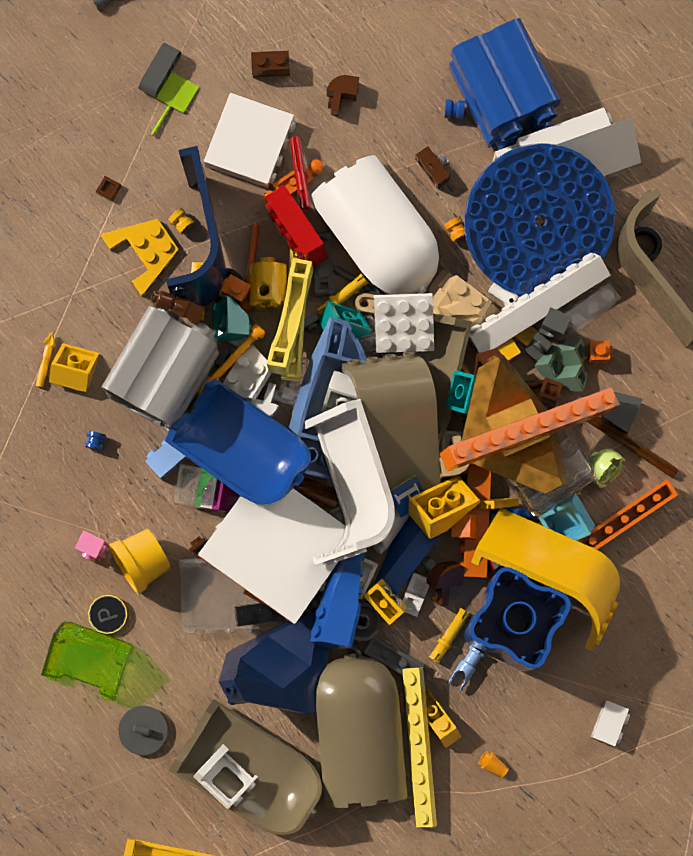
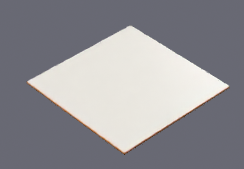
M292 489L281 500L270 505L255 504L240 496L198 556L295 625L338 563L335 562L326 566L323 563L315 565L313 557L336 549L343 540L345 525L295 489Z

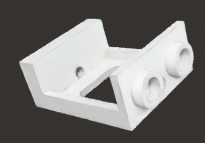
M223 744L193 777L225 808L229 809L232 805L236 807L242 801L241 795L244 791L249 793L256 785L254 780L258 776L255 775L252 778L226 753L229 749ZM224 767H227L244 784L243 788L232 799L227 798L212 783V779Z

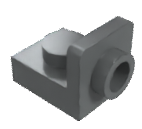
M537 332L524 351L538 362L549 351L552 343Z

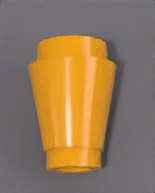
M486 751L478 762L482 769L501 778L506 775L509 769L493 752Z

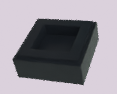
M223 346L214 362L216 367L219 368L231 355L230 349Z

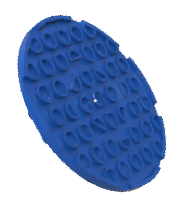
M549 143L520 146L495 159L476 180L465 208L464 231L466 242L475 263L490 280L510 292L519 295H529L534 291L535 287L551 281L550 278L552 276L567 271L566 268L574 263L578 264L583 261L582 258L590 253H595L601 256L602 260L604 259L615 230V204L611 189L603 174L582 154L570 148ZM538 215H542L545 218L544 223L540 226L535 224Z

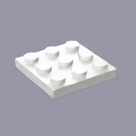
M432 293L374 295L376 353L434 351Z

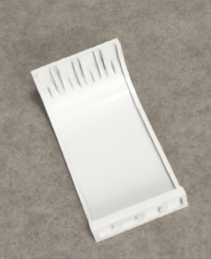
M361 399L343 403L304 421L305 429L316 428L345 519V534L342 542L336 549L313 557L315 565L323 563L326 566L367 552L366 548L378 544L385 539L393 526L395 516L393 498Z

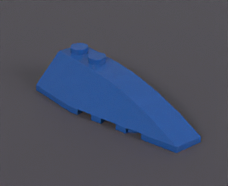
M409 515L408 520L392 541L374 585L383 579L398 594L442 534L429 539Z
M365 552L338 561L331 571L318 609L316 610V619L311 630V643L327 649L352 648L361 610L358 597L362 594V586L359 585L360 578L364 575L361 562L365 559Z

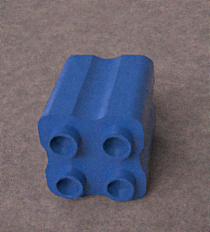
M521 18L513 19L487 33L468 39L452 49L451 57L453 60L449 64V70L488 148L497 146L501 150L515 145L518 135L531 130L534 133L554 126L551 120L558 116L556 107L560 105L561 99Z
M501 568L490 579L483 593L482 606L472 616L465 630V641L470 646L484 653L490 652L499 655L506 664L520 671L528 672L544 664L551 650L552 636L556 629L564 623L569 613L571 602L565 594L551 587L538 586L531 582L527 575L513 568Z

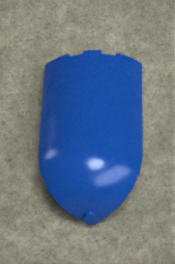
M216 378L204 385L199 397L193 404L196 406L190 414L185 413L180 420L174 423L165 439V442L240 496L255 504L270 505L284 498L295 485H300L304 479L303 474L311 462V453L298 436Z

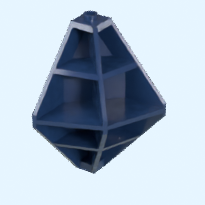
M318 607L302 613L295 625L287 621L235 647L226 654L218 682L228 699V704L253 703L311 715L316 711L317 686L320 675L326 668L329 649L310 642L311 630L314 627Z

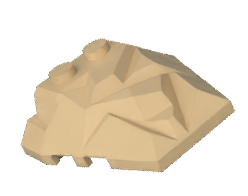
M443 269L430 286L429 293L433 294L434 314L472 321L471 327L486 322V318L490 315H497L501 312L491 304L490 299L459 276H454Z

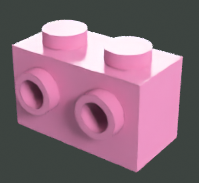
M84 530L75 549L82 552V557L92 562H95V560L101 561L102 558L105 559L110 550L105 540Z

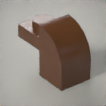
M341 75L329 83L327 96H329L328 108L331 109V115L339 116L341 98L356 101L359 77Z
M455 561L441 562L431 569L426 583L432 586V601L440 606L449 605V587L463 585L464 566Z

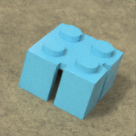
M576 492L561 499L559 503L556 501L543 507L538 516L544 527L576 541L590 535L595 526Z

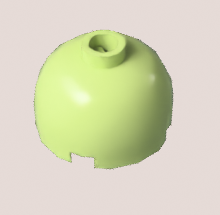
M611 449L592 453L589 457L587 468L589 478L600 488L607 486L604 483L608 480L612 482L616 479L624 468L622 461H625V459Z

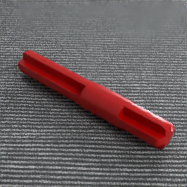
M295 136L290 138V146L299 204L302 210H308L311 208L301 139Z

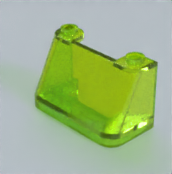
M65 621L53 633L41 675L52 681L61 679L63 676L73 678L100 688L99 694L104 700L115 701L135 647L129 642L73 622Z

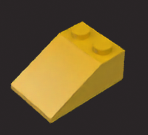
M457 475L409 498L408 514L427 537L431 539L450 529L476 507L480 500Z

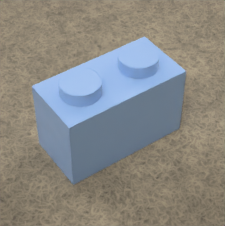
M165 440L161 443L162 447L157 451L155 449L146 456L148 459L145 460L161 480L187 459L185 455L169 445Z

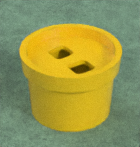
M145 529L123 541L117 540L108 544L119 569L137 595L146 590L147 585L171 569L164 551L149 529Z

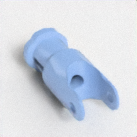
M472 646L469 647L470 651L465 659L461 660L448 683L451 684L458 673L464 672L466 675L465 681L459 691L465 688L474 674L479 660L485 656Z

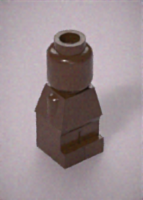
M154 291L150 302L154 303L155 307L164 311L170 310L182 318H188L195 325H198L205 309L200 304L186 298L173 297L172 294L164 291Z

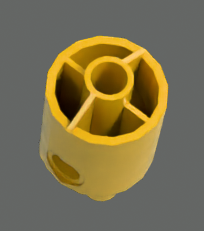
M262 257L260 262L249 265V284L251 285L249 304L259 311L267 310V307L283 310L287 291V265L275 262L274 257Z

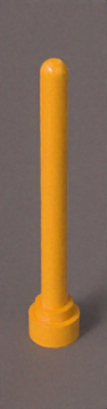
M255 323L250 328V335L206 383L215 378L219 380L255 340L262 339L267 333ZM204 385L199 389L197 393L198 396L200 395Z

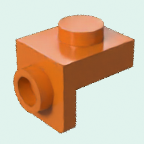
M230 275L229 278L223 281L221 291L224 296H231L242 303L251 289V285Z

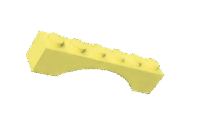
M296 258L292 260L283 312L267 360L269 373L288 376L314 271L312 261Z

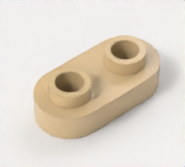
M368 293L358 295L355 301L356 309L360 313L375 316L374 295ZM363 302L368 303V306L363 307L361 304Z

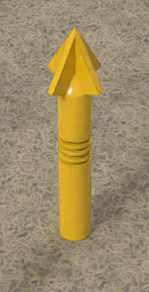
M53 332L43 342L45 349L36 382L37 387L43 388L52 348L56 346Z

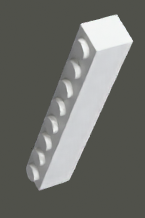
M595 253L584 256L582 258L583 261L568 266L566 268L567 271L562 274L559 273L550 278L551 281L538 285L529 295H522L513 305H506L502 308V312L497 315H490L486 318V322L481 325L477 324L471 327L468 339L476 353L495 349L544 318L550 307L557 310L611 276L601 256Z

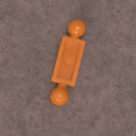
M315 159L310 162L309 168L305 167L308 184L314 181L312 174L318 175L323 172L324 164L322 161ZM291 171L273 183L272 187L277 190L285 185L291 195L297 192L295 171ZM266 191L263 194L262 200L264 204H267L265 196L273 191Z

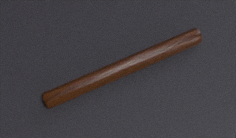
M599 416L586 421L671 478H674L678 473V468Z

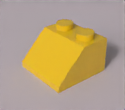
M63 343L51 363L49 382L58 386L72 388L76 391L86 392L92 381L99 353Z

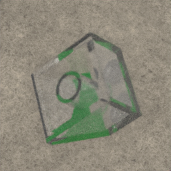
M180 464L173 503L190 508L212 509L217 478L203 468Z

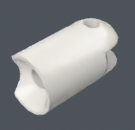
M493 283L488 290L491 295L502 301L505 306L513 305L519 298L517 294L500 287L496 283Z

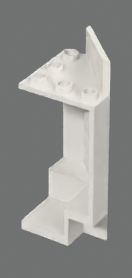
M604 108L520 137L515 145L495 151L493 157L494 161L504 153L524 145L536 143L556 144L570 148L585 156L603 174L605 179L615 177L619 174L620 170L641 163L633 117L611 125L612 118L609 112L606 113Z

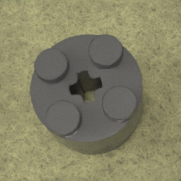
M358 602L361 604L359 618H366L367 621L365 622V627L357 625L353 641L367 642L379 633L382 623L381 615L371 604Z

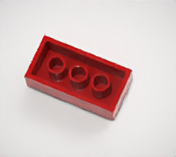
M283 185L265 196L267 202L265 207L273 223L276 222L278 231L282 237H286L287 244L292 252H296L297 259L312 261L313 268L327 260L328 256L324 243L286 186Z

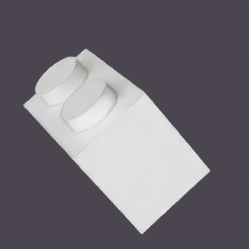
M607 700L604 701L591 738L611 746H615L616 743L619 744L623 736L621 732L622 726L627 725L630 714H628L629 709Z

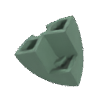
M572 339L552 348L535 364L536 369L544 378L563 383L562 389L577 392L583 391L587 380V372L583 368V361L587 360V355L582 339Z

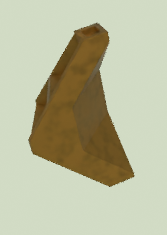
M492 356L486 360L487 363L478 368L462 441L547 411L506 357ZM556 432L473 462L477 466L544 494L551 493L568 484Z

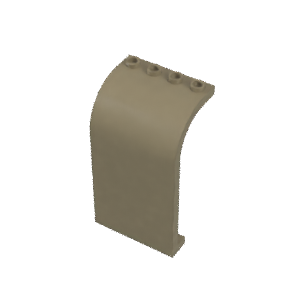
M656 188L652 192L650 190L645 192L630 212L617 238V257L623 270L686 348L693 343V313L640 248L634 233V226L650 214V211H652L653 206H655L656 201L659 199L658 197L661 196V193Z
M404 352L401 356L388 354L385 355V358L368 357L365 361L352 359L348 360V363H343L342 371L352 380L357 399H361L390 490L414 475L417 476L424 491L440 484L436 393L430 370L424 359L415 354V352Z

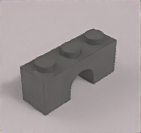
M550 307L538 333L556 345L559 344L560 340L564 342L572 326V323H570L571 316Z

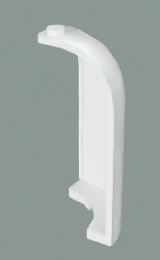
M375 155L356 160V165L350 168L345 166L334 173L335 178L327 184L323 182L311 194L310 201L362 273L374 285L392 295L423 294L426 292V287L432 281L438 268L439 252L437 241L429 226Z

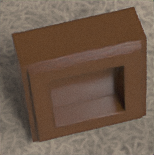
M104 176L96 190V194L113 202L122 185Z

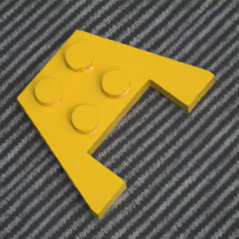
M158 219L101 234L110 251L128 240L148 271L132 281L141 296L145 295L148 288L157 280L163 269L168 266L179 252L178 247Z

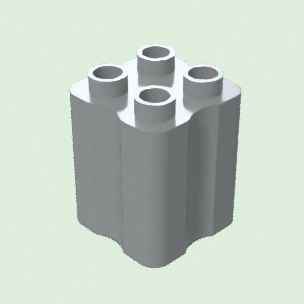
M149 306L101 388L116 403L169 432L171 426L188 411L199 389L213 368L214 362L219 355L216 344L218 339L214 337L216 334L214 330L200 322L198 325L194 324L192 328L184 325L185 321L180 316L170 310L164 311Z

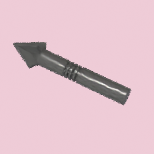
M338 265L333 270V272L350 282L357 278ZM367 284L362 288L369 294L382 295L376 285L371 286Z

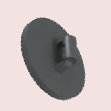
M137 706L127 711L122 717L118 729L119 738L123 746L131 753L149 755L159 750L165 743L168 734L167 722L157 709L150 706Z

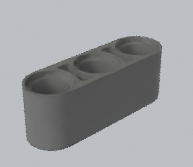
M163 43L140 81L138 89L156 98L181 56V51Z

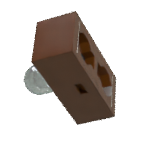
M428 146L416 154V162L437 189L450 180V174L444 168L450 162L448 154L443 153L436 157Z

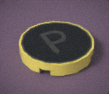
M104 595L95 599L90 605L88 612L92 627L104 634H112L121 630L128 617L124 602L112 595Z

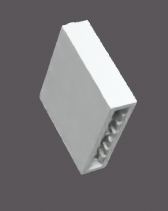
M230 93L205 156V167L268 189L270 184L275 182L277 176L275 170L276 167L281 166L283 149L287 150L290 139L287 138L289 133L294 132L296 126L294 115Z

